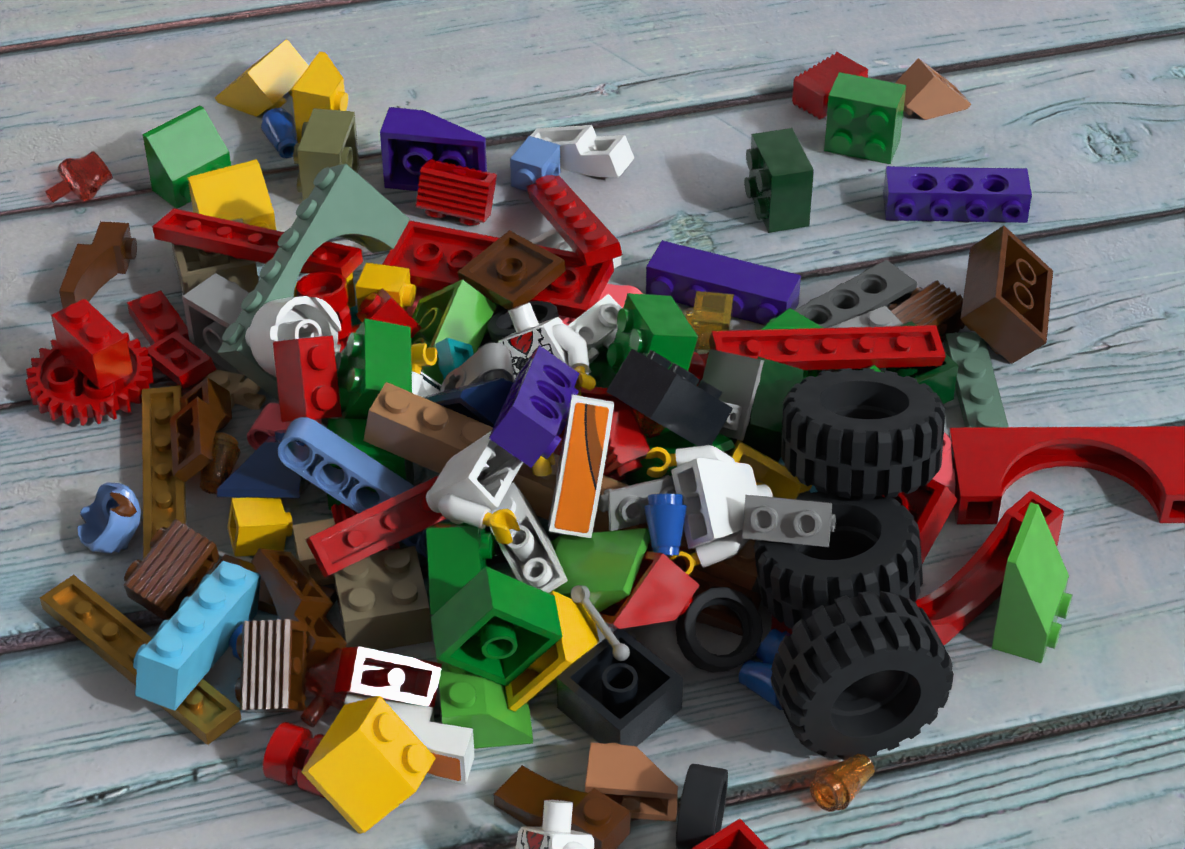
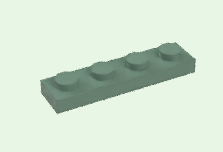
M976 332L946 333L944 341L946 354L958 364L955 390L965 427H1009L986 341Z

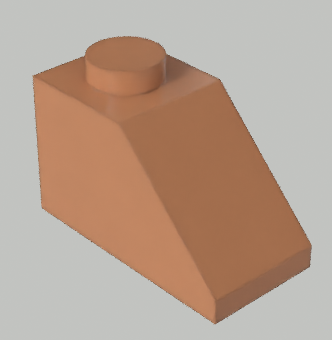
M919 58L895 82L906 85L904 112L910 116L915 112L924 120L966 110L971 106V103L955 85Z
M618 743L590 744L585 792L589 793L595 788L630 810L631 818L676 822L678 786L636 746Z

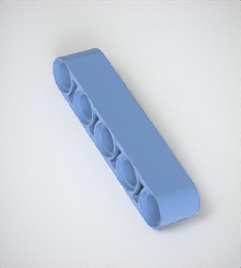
M300 417L293 420L278 447V456L286 467L357 513H361L415 487L310 418ZM296 441H301L306 446H301ZM330 464H336V465H338L339 467H341L342 469L334 468V467H333L332 465H330ZM365 487H371L377 492L367 490ZM445 519L439 523L451 522V520ZM426 529L401 541L409 547L415 546L419 554L428 558Z

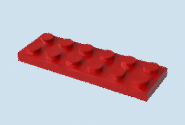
M409 220L394 249L390 250L382 265L409 268L411 284H414L416 287L439 291L458 282V271L499 238ZM540 246L564 259L566 271L529 302H550L557 307L560 316L577 319L598 302L614 272L613 259L587 267L575 252Z

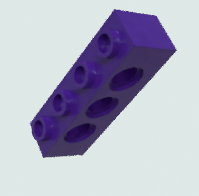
M886 166L883 189L886 220L1028 222L1032 192L1027 168Z
M539 345L516 375L489 439L530 468H532L540 456L548 459L561 441L559 435L566 426L567 421L565 419L568 416L571 396L577 395L579 392L575 388V384L580 373Z

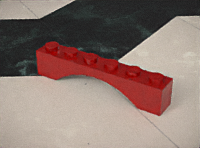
M1030 490L1004 513L978 551L951 579L935 591L916 600L915 603L927 614L943 645L947 644L1001 596L1007 560L1030 502L1039 504L1056 546L1059 541L1064 510Z

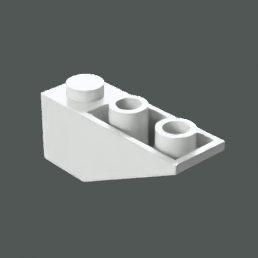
M511 483L498 508L492 510L491 513L493 514L501 509L511 510L517 519L520 531L509 529L513 539L512 543L498 544L517 580L549 593L567 582L568 579L549 537L531 504L515 483Z

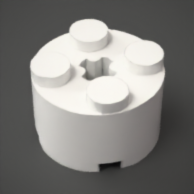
M308 296L283 298L270 301L257 311L251 326L246 331L245 339L257 363L266 372L276 377L273 342L333 335L336 356L338 352L340 353L341 344H338V331H341V324L333 308L322 299Z

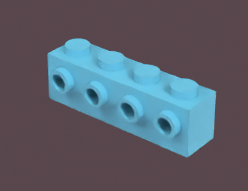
M222 561L211 574H206L199 588L190 597L186 596L182 600L178 611L171 619L164 620L161 623L157 634L151 641L139 647L133 662L134 669H137L135 696L175 711L229 648V639L233 632L243 624V621H252L257 615L261 575L226 561Z

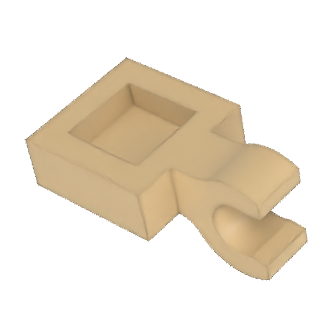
M216 369L201 380L203 381L208 377L230 391L231 409L234 404H239L249 409L258 410L266 400L264 395L257 394L261 387L251 379H245L242 374Z

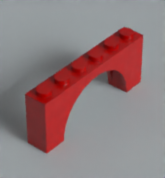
M1185 426L949 428L948 436L951 440L952 463L955 469V497L958 499L954 505L957 525L997 524L1002 496L1014 482L1038 470L1064 466L1088 468L1112 475L1135 488L1146 498L1153 507L1159 523H1185Z

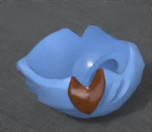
M104 483L99 487L95 501L90 506L81 509L80 516L85 521V524L77 526L80 542L91 551L112 554L113 551L119 553L121 549L128 548V544L140 523L141 514L139 502L128 486L120 483Z

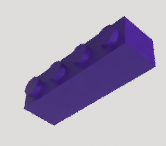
M663 240L646 266V294L672 296L676 303L765 326L772 318H777L789 308L795 310L799 304L801 275Z

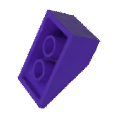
M389 107L380 130L384 188L418 191L421 167L430 159L487 172L485 137L424 110Z

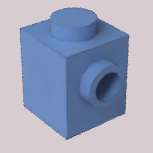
M528 136L510 158L511 187L527 191L526 186L536 183L535 181L540 177L546 175L559 176L561 173L560 145Z

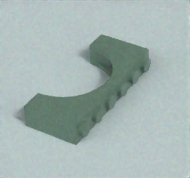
M347 164L326 167L317 174L313 182L315 185L309 197L298 206L296 210L297 218L291 228L286 230L279 238L277 252L262 267L259 274L261 277L255 289L242 301V311L237 320L225 330L222 336L224 342L217 354L277 401H279L277 378L266 372L257 363L245 339L246 331L251 326L257 311L270 301L294 297L296 282L304 263L326 241L332 238L350 240L360 244L372 253L392 250L410 220Z

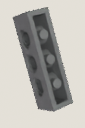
M885 260L872 268L866 269L854 278L837 285L821 296L811 299L808 303L794 311L823 328H829L883 306L888 308L892 304H901L917 288V282L888 260Z

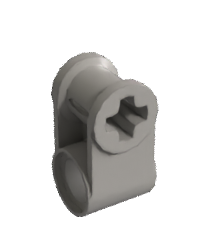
M500 343L483 345L467 361L446 376L441 385L440 392L495 378H504L514 382L510 350Z

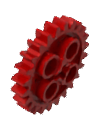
M127 332L123 333L127 339L133 372L99 389L59 351L57 341L51 340L52 349L40 348V358H31L32 368L26 369L28 377L26 384L32 404L38 405L41 414L49 412L53 421L63 415L65 424L71 423L74 418H79L81 426L87 423L88 418H94L97 424H101L102 416L108 415L115 420L117 419L116 411L119 409L127 413L131 412L130 402L141 404L142 389H150L149 384L154 383V370L147 347H141L138 338L130 341L129 334Z

